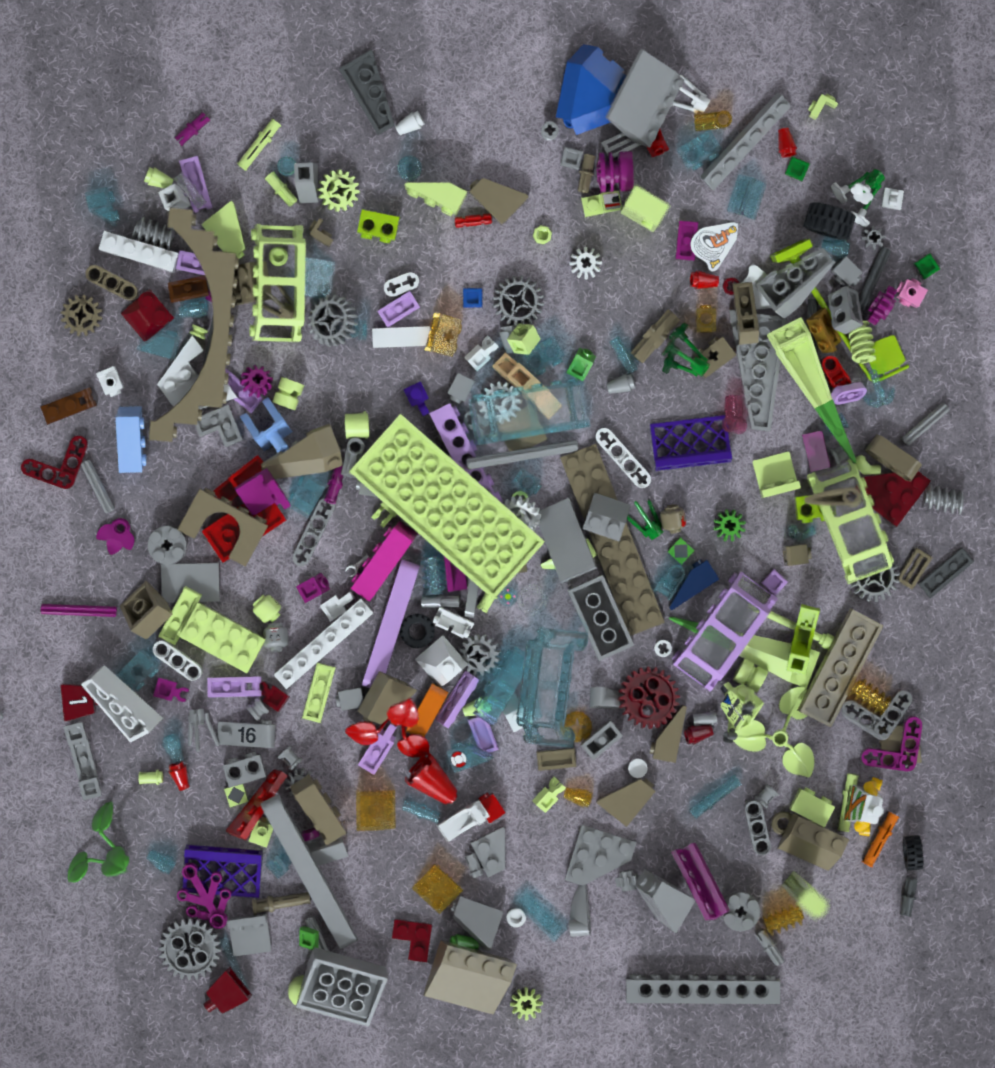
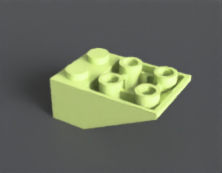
M451 183L405 184L408 195L416 199L420 196L424 199L425 204L433 208L435 205L441 207V212L450 217L452 214L457 215L467 196V191Z

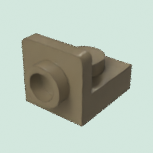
M321 218L318 221L314 220L309 228L311 231L310 236L330 248L334 242L331 239L332 235L323 229L321 232L318 231L323 223Z

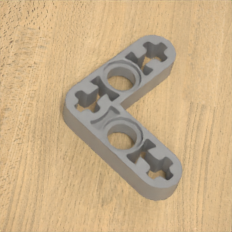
M907 691L898 692L881 718L852 700L846 701L843 704L841 713L846 719L875 738L886 740L911 706L912 696ZM906 696L908 703L904 702L900 709L896 707L900 703L899 697L903 698ZM851 706H853V707H854L853 711H854L855 713H857V714L859 713V710L861 711V713L859 714L858 720L855 719V717H856V714H855V713H853V712H850L849 714L847 713V708H846V707L850 708ZM896 711L898 718L896 720L889 719L888 712ZM869 716L872 722L869 725H864L861 722V718ZM887 722L889 725L886 728V733L879 734L878 728L882 729Z

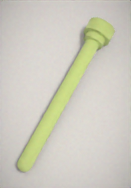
M748 603V609L756 613L760 611L757 607ZM770 611L767 618L793 630L795 629L796 622ZM814 632L813 639L819 641L818 644L828 650L834 636L829 633L820 634Z

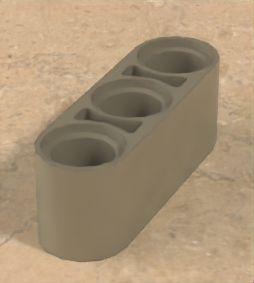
M91 265L86 270V277L90 282L127 301H133L139 295V290L134 284L97 265ZM97 269L100 271V276L94 280L90 274L92 270ZM111 278L117 280V286L114 288H109L107 284ZM128 287L134 288V295L131 297L125 296V289Z
M879 434L875 435L865 449L868 455L907 481H912L922 467L918 460Z

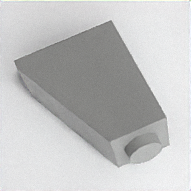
M460 896L458 901L454 900L451 912L454 913L452 918L485 950L490 951L503 911Z

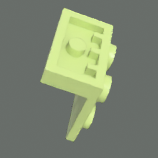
M784 452L752 462L761 498L801 488L800 482L796 479L790 452Z

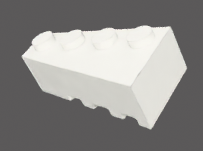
M105 665L95 670L81 684L129 742L151 732L163 719Z

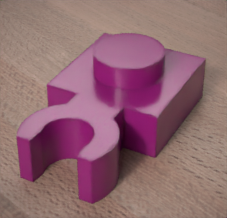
M159 677L153 696L172 701L173 696H175L180 702H186L187 699L182 698L180 693L182 691L189 692V689L186 687L178 689L176 688L177 682Z

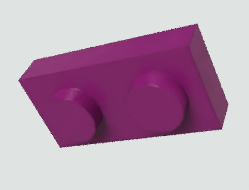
M679 221L675 259L695 261V254L691 249V240L698 232V222Z

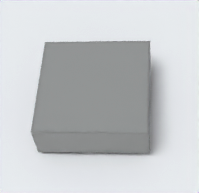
M565 147L560 166L579 170L583 151Z

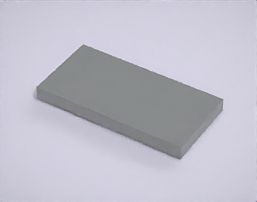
M570 498L539 510L541 514L539 527L560 582L564 583L596 569L595 561Z

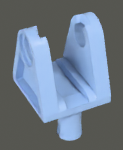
M267 397L262 402L275 421L272 424L273 426L260 432L247 413L242 414L240 418L263 451L274 446L277 453L280 451L285 452L289 447L284 438L292 433V430L270 398Z

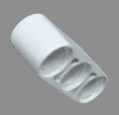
M165 640L154 644V655L185 678L194 681L201 677L203 673L202 667ZM159 644L167 646L166 654L162 655L158 652L157 647ZM175 655L182 657V665L177 666L173 663ZM191 666L196 667L199 671L196 677H192L188 673Z

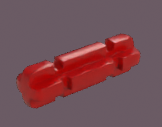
M490 213L483 214V216L479 214L465 216V218L456 217L454 219L455 227L461 228L465 225L466 227L478 226L482 223L484 225L491 224L492 216Z

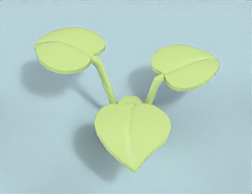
M795 687L782 696L779 709L782 713L788 714L782 729L776 730L772 736L764 734V725L757 720H753L751 725L735 732L738 737L733 741L741 748L752 752L765 748V738L773 740L776 746L788 747L790 750L786 751L783 755V765L790 773L809 778L814 769L813 751L804 743H798L793 748L792 745L787 743L788 733L786 732L791 716L797 720L807 717V715L797 710L807 689L805 687Z

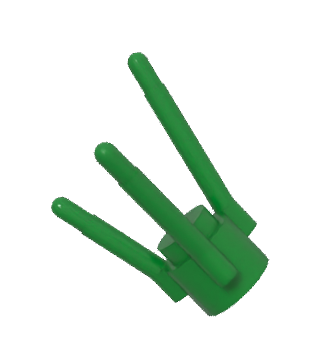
M651 500L647 502L654 518L653 521H650L642 507L635 501V506L647 523L644 526L645 529L629 515L627 520L641 531L645 538L648 536L651 540L657 538L664 531L661 528L662 524L658 519Z

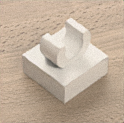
M884 188L881 207L901 210L904 191Z

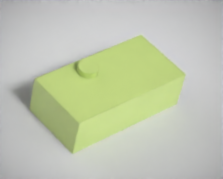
M635 186L621 214L654 232L670 205L640 187Z

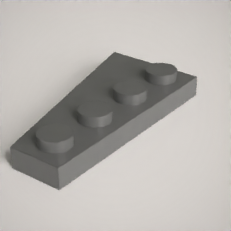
M371 49L342 66L339 70L379 136L395 125Z

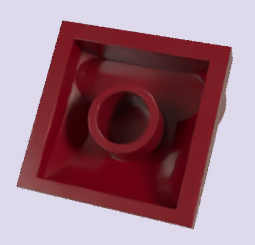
M151 289L142 293L137 300L121 313L145 343L175 319Z

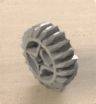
M520 275L519 281H516V277L512 276L513 282L511 283L506 278L505 283L507 285L504 286L502 283H499V287L502 290L495 289V293L499 294V297H493L494 301H498L497 304H493V308H500L495 314H503L500 318L501 321L508 318L506 325H510L511 320L514 321L515 327L517 322L525 324V320H527L528 324H532L530 317L537 320L538 317L534 313L541 314L542 310L537 307L544 306L543 302H538L539 299L544 298V295H537L541 288L534 289L537 285L536 282L529 285V277L526 282H522V275ZM513 286H522L520 292L516 295L506 293ZM527 289L534 296V305L525 300ZM523 292L521 301L524 304L522 306L519 305V307L517 306L516 310H514L515 301L513 299L520 296ZM502 298L512 303L510 314L505 311ZM520 308L531 310L526 316L515 317L516 312Z
M326 295V299L323 297L319 298L320 303H314L316 308L309 309L312 312V316H307L311 320L307 324L308 327H312L309 331L310 334H313V338L317 341L319 340L320 344H326L329 347L332 345L337 347L340 343L345 344L346 339H352L350 333L356 332L353 326L358 325L357 322H354V319L358 318L356 314H353L356 311L355 307H351L352 303L346 301L345 297H339V295H333V297ZM335 306H338L342 310L343 316L338 314V310H336ZM322 326L327 327V330L330 332V336H328L324 332Z
M881 553L858 561V564L854 563L855 577L859 576L861 567L866 573L876 570L866 563L868 561L878 560L882 562L883 565L877 569L886 566L883 557L881 558ZM893 565L891 569H888L889 580L887 585L882 580V574L885 572L883 571L878 573V581L874 579L870 581L869 576L861 584L860 581H856L849 586L851 588L857 587L853 591L854 594L861 591L859 598L863 599L867 595L866 601L870 602L873 596L874 602H878L879 595L882 600H885L884 593L891 596L892 593L889 589H897L892 584L893 582L899 583V580L894 579V576H899L900 572L893 571L898 568V565ZM875 583L882 590L869 592L864 588Z

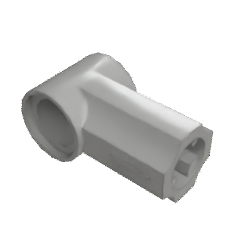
M352 438L346 444L341 475L345 477L356 478L349 471L362 457L364 443L361 439ZM350 445H358L359 451L353 452L350 449Z

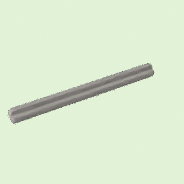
M576 440L472 457L467 459L466 464L468 469L471 470L570 453L578 450V444Z

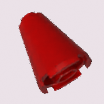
M427 753V758L422 756L410 768L409 772L411 775L409 778L405 777V782L443 804H452L458 797V790L434 756Z

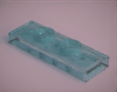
M528 888L513 901L553 942L567 930V927Z

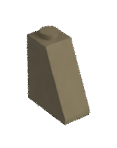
M482 178L480 181L476 179L469 186L471 188L469 194L501 226L529 199V196L525 193Z
M379 671L358 712L363 715L362 719L366 722L382 724L388 719L387 711L392 705L411 698L417 690L407 682Z
M638 778L598 798L596 802L627 827L655 793L653 789L654 784L646 778L644 780Z

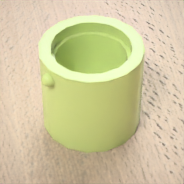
M366 411L363 413L345 414L346 439H368L370 437L369 418Z

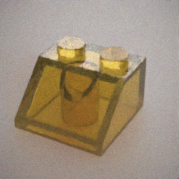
M395 790L356 791L357 831H377L396 828Z

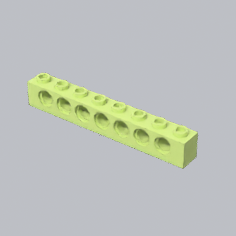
M795 871L782 884V887L814 918L818 915L821 917L828 909L826 906L828 902Z

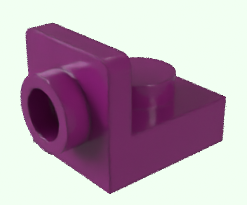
M322 573L296 586L305 603L330 590L329 582Z

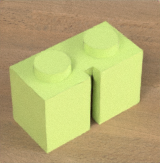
M807 787L804 790L799 788L789 809L825 828L835 809L831 805L833 801L824 796L821 799L814 796L816 792Z

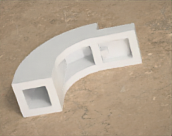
M480 800L454 813L436 826L445 840L449 842L469 828L485 822L489 814Z

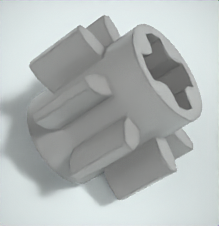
M871 226L870 232L866 229L864 230L866 237L861 238V240L866 241L865 248L870 245L873 250H876L877 244L881 247L883 246L881 239L886 238V236L881 235L882 228L877 231L874 226ZM872 233H874V236H878L875 243H873V240H869Z
M633 870L620 871L618 878H615L616 887H621L622 891L635 890L639 874H634Z

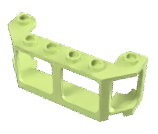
M256 224L254 229H251V240H254L255 244H257L253 249V257L256 258V265L253 266V277H256V285H253V296L256 297V304H253L252 315L255 316V321L249 327V335L252 336V341H301V326H304L306 242L303 239V226ZM261 229L292 230L293 238L264 237ZM264 244L295 245L294 278L265 277L263 275ZM264 285L294 286V319L264 318L262 316V287ZM262 325L292 326L291 338L259 337L260 328Z

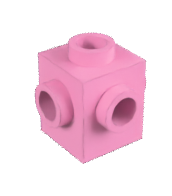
M907 279L905 282L901 281L896 289L898 295L896 297L900 299L899 303L906 307L911 305L918 308L928 290L921 287L922 283L916 279ZM909 290L912 291V293H913L912 296L909 295V293H908Z

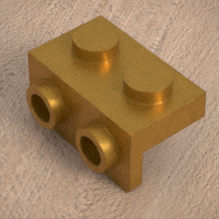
M821 308L806 321L821 352L833 353L836 351L835 346L842 340L837 330L833 329L832 320L827 309Z

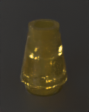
M566 787L563 798L582 808H589L593 793L586 789Z

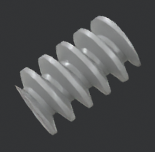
M142 217L135 225L132 239L138 235V241H142L145 238V242L149 244L153 240V246H157L160 242V248H164L167 245V250H170L175 233L173 228L167 231L166 224L159 228V222L157 221L152 226V219L145 223V217Z
M928 485L924 493L922 507L928 503V508L931 509L934 504L938 511L943 506L944 512L950 507L951 513L958 509V513L961 515L964 505L963 492L959 490L956 494L955 489H951L948 493L947 488H943L941 491L940 487L936 486L933 490V486Z

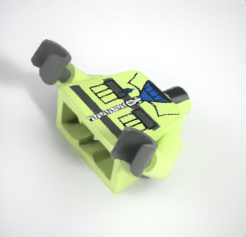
M727 682L720 688L726 696L721 703V708L728 718V731H725L723 741L733 743V740H736L738 737L735 732L751 725L764 702L755 695L753 689L748 688L746 685L741 684L734 688Z

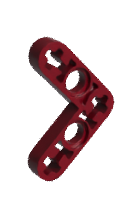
M83 436L72 438L61 469L34 459H26L21 464V471L26 476L62 489H70L75 484L88 448V441ZM79 439H82L84 447H80L78 453H82L81 457L76 454H70L71 450L75 452L76 445H74V442L79 441ZM70 457H75L78 460V465L75 468H70L67 464ZM30 462L33 463L32 466L35 468H39V465H42L39 477L35 476L37 474L36 471L31 470L28 473L25 465L30 464ZM47 468L53 471V477L49 480L43 477V471ZM57 471L60 472V477H66V475H68L69 480H71V483L66 484V486H64L63 481L58 479L57 483H54L53 481L57 477Z

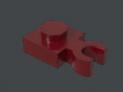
M261 681L260 684L264 686L261 695L265 696L263 702L277 712H280L290 696L274 685L269 689V685Z

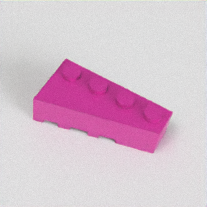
M401 521L394 528L389 527L384 534L386 539L383 544L380 542L373 550L375 553L373 558L368 557L362 565L365 568L361 574L357 572L351 582L354 585L351 589L370 602L418 533Z

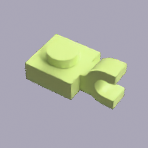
M555 777L549 782L550 788L544 787L532 800L545 813L558 800L556 796L566 788Z

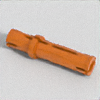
M888 811L883 824L878 827L879 831L862 860L864 864L873 868L885 842L893 834L891 831L899 816Z

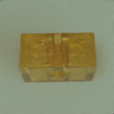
M434 313L425 350L453 357L457 350V338L462 330V319Z

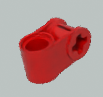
M825 356L821 359L820 364L832 390L837 386L852 383L836 357ZM827 359H831L834 362V367L831 370L825 367Z

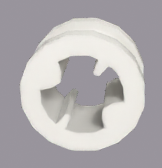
M659 640L655 644L654 650L658 656L666 657L671 653L672 646L666 640ZM663 643H666L667 653H659V644L663 645Z

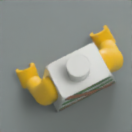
M873 777L863 787L857 785L852 787L845 820L855 822L854 829L859 832V835L870 836V824H877L879 817L883 814V797L878 794L883 782L881 779Z

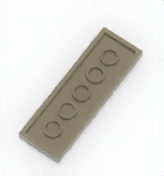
M850 608L797 710L832 727L884 625Z

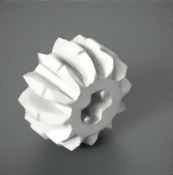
M584 247L583 254L580 249L576 250L579 257L575 254L571 255V258L576 261H571L569 265H576L571 270L572 273L577 270L580 271L577 274V278H580L582 273H584V279L587 280L588 273L594 278L595 273L593 270L600 272L601 269L595 265H601L602 261L595 260L600 257L599 253L595 256L592 255L595 249L592 248L590 253H587V247ZM587 258L589 259V264H591V266L589 268L588 266H586V268H583V263L580 261L582 259L585 261V259Z

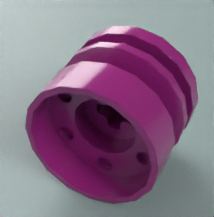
M632 151L619 152L618 160H614L612 152H608V161H605L604 152H599L596 174L600 193L606 192V184H609L610 192H613L615 183L619 184L620 192L634 190Z

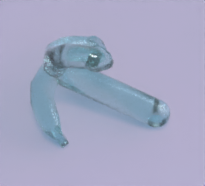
M872 369L870 376L878 400L873 401L865 396L863 399L866 404L875 408L889 405L894 399L895 389L892 388L886 398L878 373L875 369Z

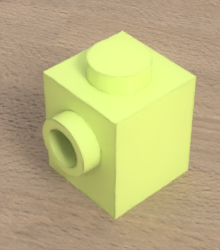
M262 816L249 838V842L266 848L274 830L267 817Z

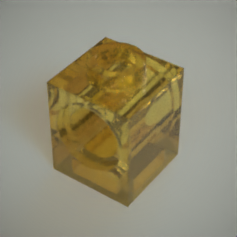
M700 305V308L695 310L696 333L716 332V308H711V305ZM704 313L711 317V321L708 324L701 322L700 317Z

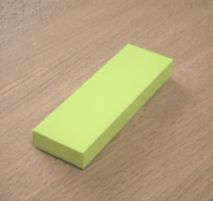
M185 586L172 609L173 615L165 622L158 637L176 645L202 594Z
M317 662L302 716L303 719L321 723L336 667Z

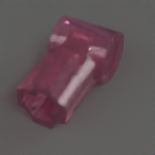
M728 395L725 397L726 417L722 421V427L726 432L743 434L747 429V422L743 418L742 396Z

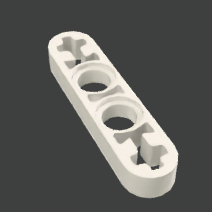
M599 429L595 436L598 444L637 487L646 488L649 486L651 476L609 429ZM608 432V439L612 441L614 438L616 442L607 449L605 445L608 443L605 440L600 441L601 435L599 433ZM615 445L622 448V454L617 457L611 453V449ZM625 461H634L635 468L632 471L626 470L624 468ZM638 467L641 469L638 473L641 476H647V483L645 485L643 483L638 484L639 478L636 475L634 477L630 475L636 472Z

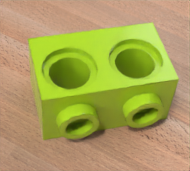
M362 209L357 233L361 234V238L372 240V237L380 238V242L390 244L391 240H396L400 217ZM365 221H372L374 228L372 230H365L363 227ZM390 224L393 227V231L390 234H384L382 227Z
M808 496L794 497L797 520H801L802 523L813 522V518H820L821 521H825L819 505L808 504L811 508L808 515H804L801 512L802 505L807 504L805 503V497ZM830 506L833 515L837 516L836 506Z

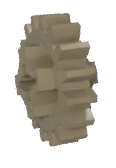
M75 295L74 301L70 298L68 299L69 305L63 304L66 311H61V314L65 315L61 322L67 323L64 328H71V334L77 331V336L79 337L82 332H84L85 336H88V331L95 333L94 327H100V324L97 322L98 320H103L99 316L103 311L97 309L99 306L98 302L92 303L94 298L90 297L87 300L86 295H83L82 299H80L78 295ZM80 303L77 309L71 310L74 305ZM87 304L92 307L94 314L89 313ZM83 310V313L86 314V318H82V321H80V318L77 317V314H80ZM69 318H74L76 327L72 325ZM88 321H93L90 326L84 328Z

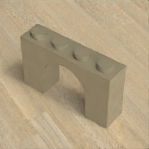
M207 487L204 490L200 488L178 530L195 539L204 521L211 514L225 512L232 515L239 524L240 536L229 558L246 567L268 527V524L265 523L266 519L258 515L255 517L249 515V510L242 506L236 508L231 505V500L223 496L221 499L214 496L215 492Z

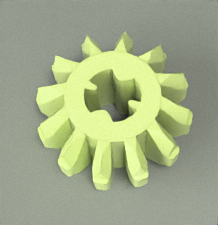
M527 987L524 988L525 993L523 994L518 989L519 997L512 995V999L515 1001L510 1002V1006L515 1007L512 1013L519 1012V1019L522 1018L523 1014L525 1015V1020H529V1014H531L532 1018H536L534 1011L541 1013V1009L537 1006L543 1005L542 1001H537L541 995L533 996L535 989H532L530 994ZM530 1000L531 1006L523 1008L522 1001Z

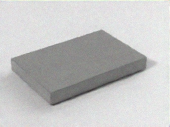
M219 563L161 564L162 597L167 603L177 602L184 587L187 586L202 594L199 602L220 601Z

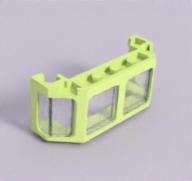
M849 459L847 462L832 468L808 474L807 481L813 489V494L849 487L856 488L861 494V503L854 508L847 505H819L841 560V566L846 574L844 576L847 584L891 569L894 560L891 552H888L886 544L888 538L885 531L880 529V517L872 509V506H874L871 495L867 496L865 491L867 484L864 477L860 478L856 463L854 464ZM854 493L847 497L851 502L855 501L854 498H857Z

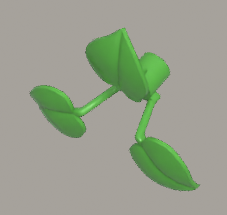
M112 801L103 805L96 812L92 820V829L95 832L99 831V834L113 849L107 853L106 860L87 858L86 852L78 853L70 863L67 876L68 882L75 883L80 881L88 870L89 862L102 863L101 870L105 876H114L127 871L126 867L129 864V857L124 854L122 847H116L103 832V830L110 826L112 821Z

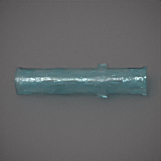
M733 775L708 796H703L699 803L689 809L690 813L695 819H698L707 810H712L716 803L742 784Z

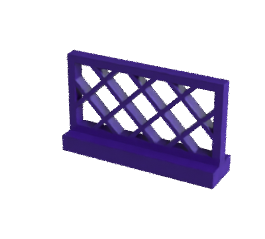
M726 415L650 424L655 471L732 461ZM714 420L723 421V429L719 433L710 427ZM695 423H701L706 427L700 436L691 429ZM678 425H682L687 429L681 438L672 432ZM662 427L668 433L661 440L655 435L654 428ZM707 430L716 435L711 444L702 438ZM688 432L698 438L692 446L683 440ZM669 434L679 440L673 448L664 442ZM720 438L725 442L726 449L718 450L713 444ZM699 440L708 446L704 452H698L694 448ZM680 442L689 448L686 454L680 455L675 451ZM661 445L670 450L667 456L658 457L657 450Z
M186 844L184 865L189 863V859L197 860L201 864L198 867V871L204 867L210 874L204 881L201 880L207 893L209 888L205 883L210 880L213 872L206 865L210 861H216L220 865L216 871L223 869L229 877L219 883L215 895H220L221 890L218 889L221 887L225 888L224 884L232 879L238 887L231 891V896L259 898L263 850ZM230 862L236 863L239 867L233 874L225 867ZM248 864H257V871L251 876L245 867ZM190 867L187 868V871L193 872ZM241 870L248 877L242 884L234 877ZM215 875L213 876L214 880H219ZM183 877V888L187 889L189 893H198L196 888L187 887V880L189 879ZM251 880L256 886V893L247 892L243 886ZM227 891L222 892L223 895L229 896Z

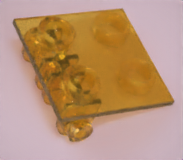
M434 864L412 889L440 914L463 889L461 885H457L452 880V877L448 876V873L445 874L439 868V865Z

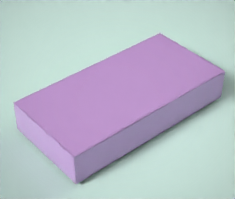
M479 715L468 719L480 756L499 750L487 716Z

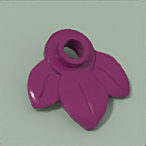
M123 518L115 519L112 524L103 525L96 535V539L106 541L107 550L110 555L119 552L122 547L132 550L135 543L134 536L130 532V524ZM119 524L124 525L123 531H118L117 526Z

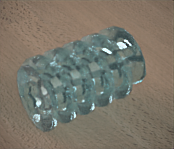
M444 555L424 557L425 560L421 561L420 564L426 565L425 568L421 569V572L427 573L422 579L428 581L423 584V587L428 588V590L423 592V594H446L442 591L447 589V586L441 585V583L446 581V578L440 577L445 574L444 570H440L441 567L445 566V563L439 562V560L444 558Z

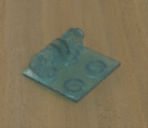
M305 257V296L323 297L326 299V295L332 294L336 262Z

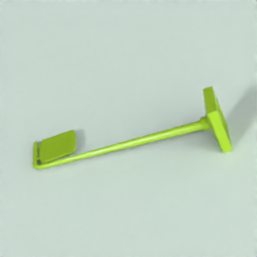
M802 239L771 254L770 258L775 263L789 261L794 264L801 261L800 255L813 246L810 239ZM815 287L811 293L821 308L827 309L832 320L829 307ZM837 331L851 352L850 341L847 336ZM894 335L882 338L874 342L873 347H870L875 349V353L871 355H875L876 360L869 362L874 375L883 374L882 377L872 378L865 365L858 363L868 379L876 383L909 368L908 364L900 367L906 359ZM896 367H899V369H897V370H895V371H892V372H890V373H888V374L885 375L886 372H888V371H890V370H892V369H894V368H896Z

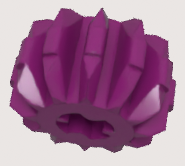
M256 364L253 365L252 369L247 367L246 373L241 375L240 385L245 386L243 392L250 391L249 397L253 393H255L257 398L261 394L265 396L268 393L267 390L272 388L270 383L273 381V378L268 377L270 371H263L264 366H261L260 369L257 368ZM254 379H258L257 382L260 381V383H259V384H256V383H255L256 381H253V380H254Z

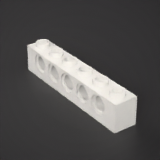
M361 598L277 671L274 676L287 689L374 612Z

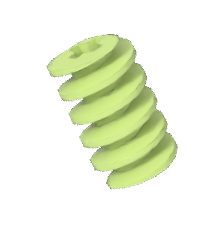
M863 321L861 327L849 332L852 360L856 363L864 364L876 360V356L871 355L875 353V349L870 348L874 346V342L869 341L873 339V335L868 334L872 332V328L866 327L870 324L869 321Z

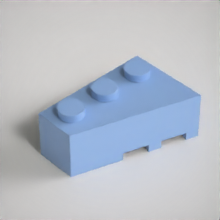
M142 406L118 408L116 432L119 473L142 472L143 466L147 465V456L143 454V447H146V438L143 436L145 420L142 417Z

